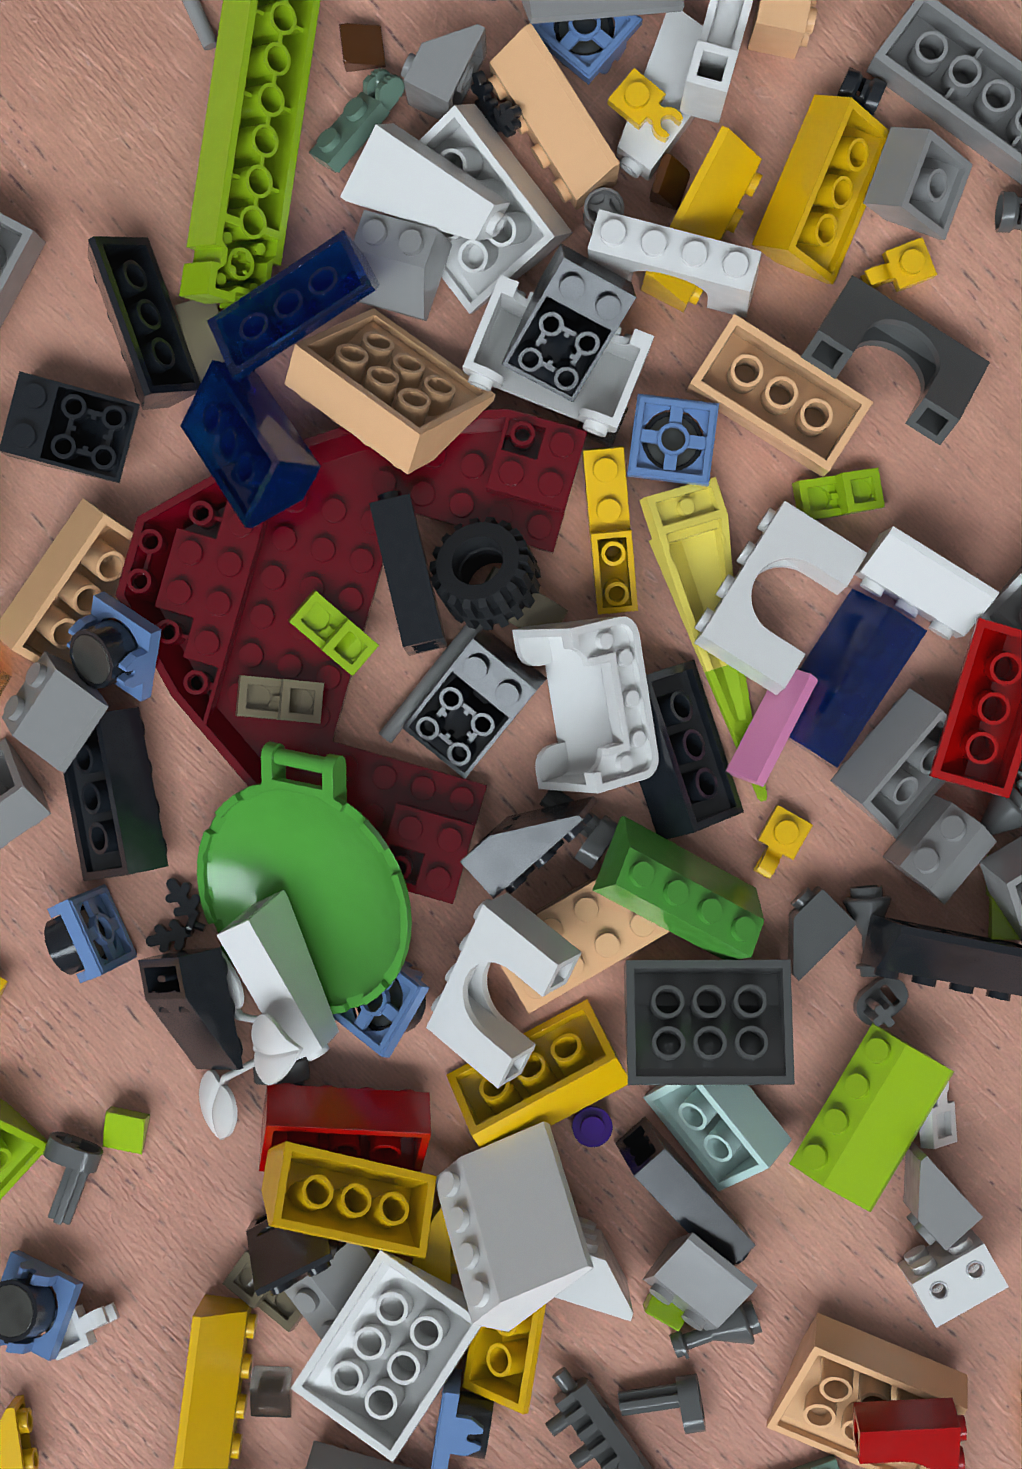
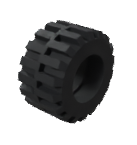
M478 517L469 519V525L463 527L462 523L454 526L455 532L452 535L446 533L441 538L443 542L442 547H435L432 555L436 560L431 561L429 570L433 575L430 577L431 583L449 612L461 624L465 622L469 628L477 629L481 624L484 630H493L494 624L499 623L500 627L503 628L510 625L508 620L515 616L517 620L524 615L522 609L525 606L531 608L535 602L532 594L539 593L541 586L537 580L541 578L540 569L537 565L538 562L517 528L513 529L509 522L502 520L498 524L495 517H486L484 522H480ZM491 563H502L498 573L489 581L477 585L469 584L474 573L481 567Z

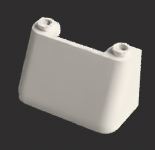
M499 275L463 364V371L469 376L468 383L486 391H491L493 386L583 422V429L592 434L606 437L607 432L615 433L650 351L654 336L636 328L633 335L625 334L620 336L622 328L618 327L574 402H571L502 365L503 358L533 292H530L527 299L525 298L526 293L517 289L518 281Z
M604 617L534 625L512 630L518 658L528 666L545 665L558 743L547 745L537 755L535 770L538 788L598 794L651 777L657 769L659 754L640 634L634 621L628 617Z

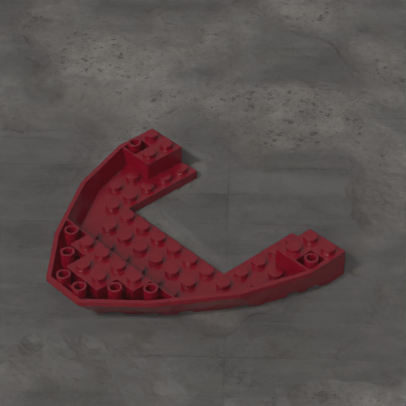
M510 409L484 410L433 461L409 474L393 466L390 461L371 447L363 444L360 439L343 427L238 460L137 517L115 596L118 601L162 629L156 669L172 698L248 787L262 782L261 752L264 745L269 741L283 744L285 749L326 757L328 754L343 756L346 760L347 803L360 812L387 843L400 867L408 892L453 904L464 869L460 861L468 854L487 785L335 742L334 737L352 675L293 626L288 619L312 591L316 590L365 632L383 568V560L369 503L378 501V495L389 491L399 490L402 495L410 494L416 515L456 526L462 523L464 527L470 524L469 519L477 517L480 522H484L486 517H495L498 524L505 520L511 524L513 529L517 528L529 547L553 554L585 444L587 431ZM239 675L324 683L320 724L235 716ZM286 766V779L322 786V773Z

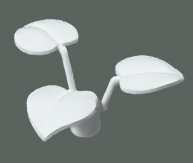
M223 952L222 956L225 958L228 966L226 977L229 993L235 1004L234 1018L238 1021L253 1023L251 1036L255 1054L254 1059L243 1064V1069L231 1070L223 1074L221 1078L215 1070H208L201 1079L199 1087L201 1111L208 1127L220 1140L229 1137L237 1123L238 1110L233 1092L227 1086L229 1081L255 1067L263 1083L267 1085L276 1084L291 1070L303 1050V1047L294 1042L271 1015L260 1014L256 1016L242 1012L240 1008L243 1006L245 999L243 987L238 974Z

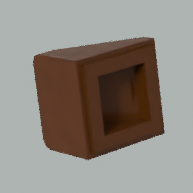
M339 24L343 62L346 72L386 67L380 25Z
M666 153L662 157L649 199H651L650 202L677 210L680 207L689 181L690 172L671 154Z

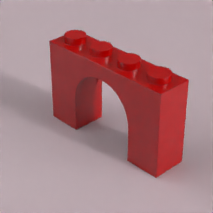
M953 1397L853 1402L852 1434L859 1464L911 1462L928 1469H965L964 1451L962 1446H960V1441L967 1440V1427L964 1415H957Z

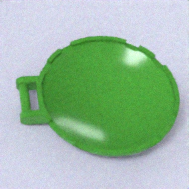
M269 741L264 745L261 752L262 782L249 786L226 800L215 812L216 816L210 827L203 833L197 859V883L202 909L207 923H214L219 933L252 904L284 890L289 898L332 1014L345 1013L351 1008L364 1004L367 1005L380 996L396 979L403 967L409 950L412 929L408 890L400 867L387 843L373 825L360 812L347 803L345 758L335 754H328L326 757L289 750L285 749L283 744ZM286 766L322 773V786L286 779ZM221 945V950L224 952L228 960L232 963L224 947Z

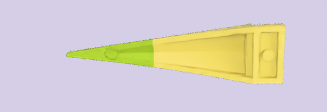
M714 477L710 478L708 487L689 484L647 496L639 501L652 538L649 540V543L737 749L753 719L746 676L694 643L700 634V631L695 629L697 622L707 607L713 611L721 600L720 597L715 595L728 574L733 576L729 518L717 479ZM751 783L757 798L761 802L766 801V786L761 787Z

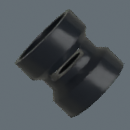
M849 67L837 96L852 97L874 116L887 82L877 78L872 80L866 79L862 76L861 71Z

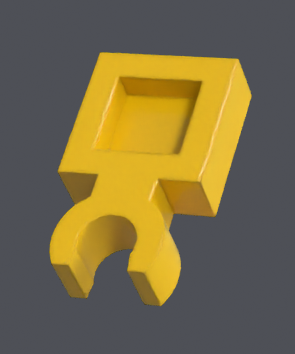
M635 68L608 98L607 104L636 129L639 130L647 121L652 125V133L655 138L664 143L669 139L670 134L662 129L660 123L663 120L669 119L677 126H680L683 121V116L677 109L660 105L665 99L666 94Z

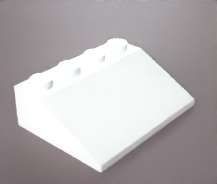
M475 104L454 105L419 141L510 202L505 212L507 220L503 229L497 236L491 239L472 241L440 231L452 244L442 279L467 312L472 314L490 300L499 275L516 281L549 255L573 232Z
M541 1122L461 1156L437 1176L436 1189L473 1325L509 1332L594 1268L549 1123Z
M380 1250L290 1389L393 1462L482 1326L472 1324L462 1291L392 1253Z

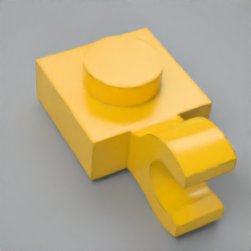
M921 237L885 251L882 254L885 264L865 270V274L861 275L860 278L874 289L893 282L897 293L933 279L937 272L924 239Z
M776 805L756 839L766 845V848L758 859L753 871L770 879L782 855L790 860H794L813 825L783 807Z

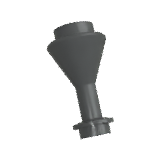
M1014 787L1012 788L1010 798L993 794L980 823L984 825L991 835L1022 827V796Z
M882 885L850 887L851 897L843 900V904L851 918L857 923L856 927L862 935L863 950L871 914L885 917L892 900L889 895H883ZM865 963L856 964V969H860L861 977H877V975H874V967Z
M751 1301L742 1303L717 1329L707 1331L705 1329H702V1331L695 1329L684 1334L680 1330L679 1332L676 1331L669 1334L677 1358L685 1356L686 1359H689L690 1349L712 1341L753 1345L755 1342L753 1335L761 1333L762 1329Z

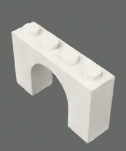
M710 0L699 40H697L686 78L680 113L719 123L753 0Z
M601 209L598 211L588 245V259L630 282L635 271H650L674 276L704 290L708 295L707 308L732 315L736 314L744 318L747 316L756 285L762 253L754 249Z
M786 501L776 511L769 508L760 521L757 529L763 533L756 544L748 541L736 560V562L742 565L735 578L728 574L715 595L720 597L721 600L714 611L707 607L695 626V629L700 631V634L694 642L775 695L785 689L806 654L770 632L758 620L751 599L752 587L756 577L760 573L772 568H790L803 573L838 595L848 586L867 555V552Z
M508 892L493 900L487 899L483 901L473 915L475 919L474 925L459 945L461 953L457 962L448 970L445 976L447 983L443 992L431 1006L433 1014L426 1027L496 1088L521 1075L536 1044L508 1022L495 1008L487 986V974L491 962L508 968L543 997L567 983L582 953Z

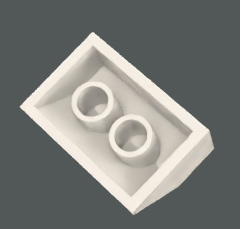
M894 526L878 535L855 573V576L862 579L860 586L877 597H881L883 593L897 601L894 605L897 610L914 619L917 614L931 622L928 627L931 631L947 640H950L952 636L955 638L964 637L976 623L977 617L980 618L999 594V591Z
M578 1217L594 1268L555 1296V1298L631 1321L633 1308L627 1278L601 1230L596 1229L597 1224L591 1220Z

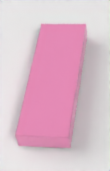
M796 669L789 683L780 693L775 695L767 690L726 769L728 773L739 779L764 787L818 682L815 676Z

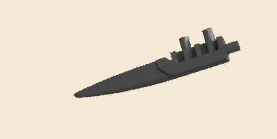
M565 1367L559 1369L552 1376L562 1390L553 1397L560 1412L545 1424L554 1437L571 1425L580 1440L584 1442V1445L569 1455L577 1469H580L593 1458L600 1464L601 1469H653L588 1378L582 1377L575 1381Z

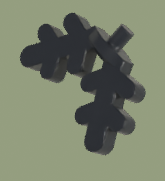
M482 70L473 73L472 79L474 84L471 85V90L478 96V99L474 102L497 133L502 132L507 138L515 135L516 130L521 128V122L518 119L522 115L520 107L518 105L512 106L509 100L498 106V100L495 97H491L493 85L491 82L487 83L485 73Z
M175 878L169 879L166 882V886L171 894L166 895L165 900L168 903L178 902L181 907L175 908L173 913L175 916L187 915L186 926L184 927L178 919H173L169 922L171 931L163 924L156 925L154 930L157 934L146 938L148 946L159 945L160 952L165 953L170 950L171 942L175 941L174 948L182 950L185 948L187 937H192L195 929L204 932L206 924L198 922L201 913L197 909L201 903L199 894H194L191 898L188 896L192 889L190 882H184L181 885Z

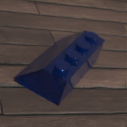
M343 230L207 320V323L231 377L237 382L374 292L380 284L366 257Z
M215 360L211 361L180 426L244 527L253 528L302 501L316 479L321 465L253 367Z
M851 589L799 668L801 671L811 673L818 679V682L788 740L829 767L838 768L927 630L892 607L855 589Z

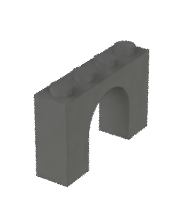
M853 275L801 356L804 360L836 379L857 348L878 346L898 354L913 368L918 376L921 387L920 397L905 424L938 445L942 444L961 419L990 364L989 361Z

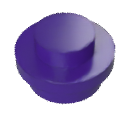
M588 1106L577 1112L573 1119L572 1130L575 1138L582 1145L598 1147L608 1141L612 1134L613 1125L609 1114L604 1109L597 1106Z

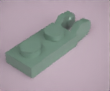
M378 67L373 72L371 71V75H368L363 80V92H360L357 97L346 104L343 113L334 124L320 134L317 143L309 151V154L318 163L335 173H339L370 137L375 125L381 124L390 114L389 111L399 101V97H402V94L405 93L403 79L396 74L390 75V72L384 68Z

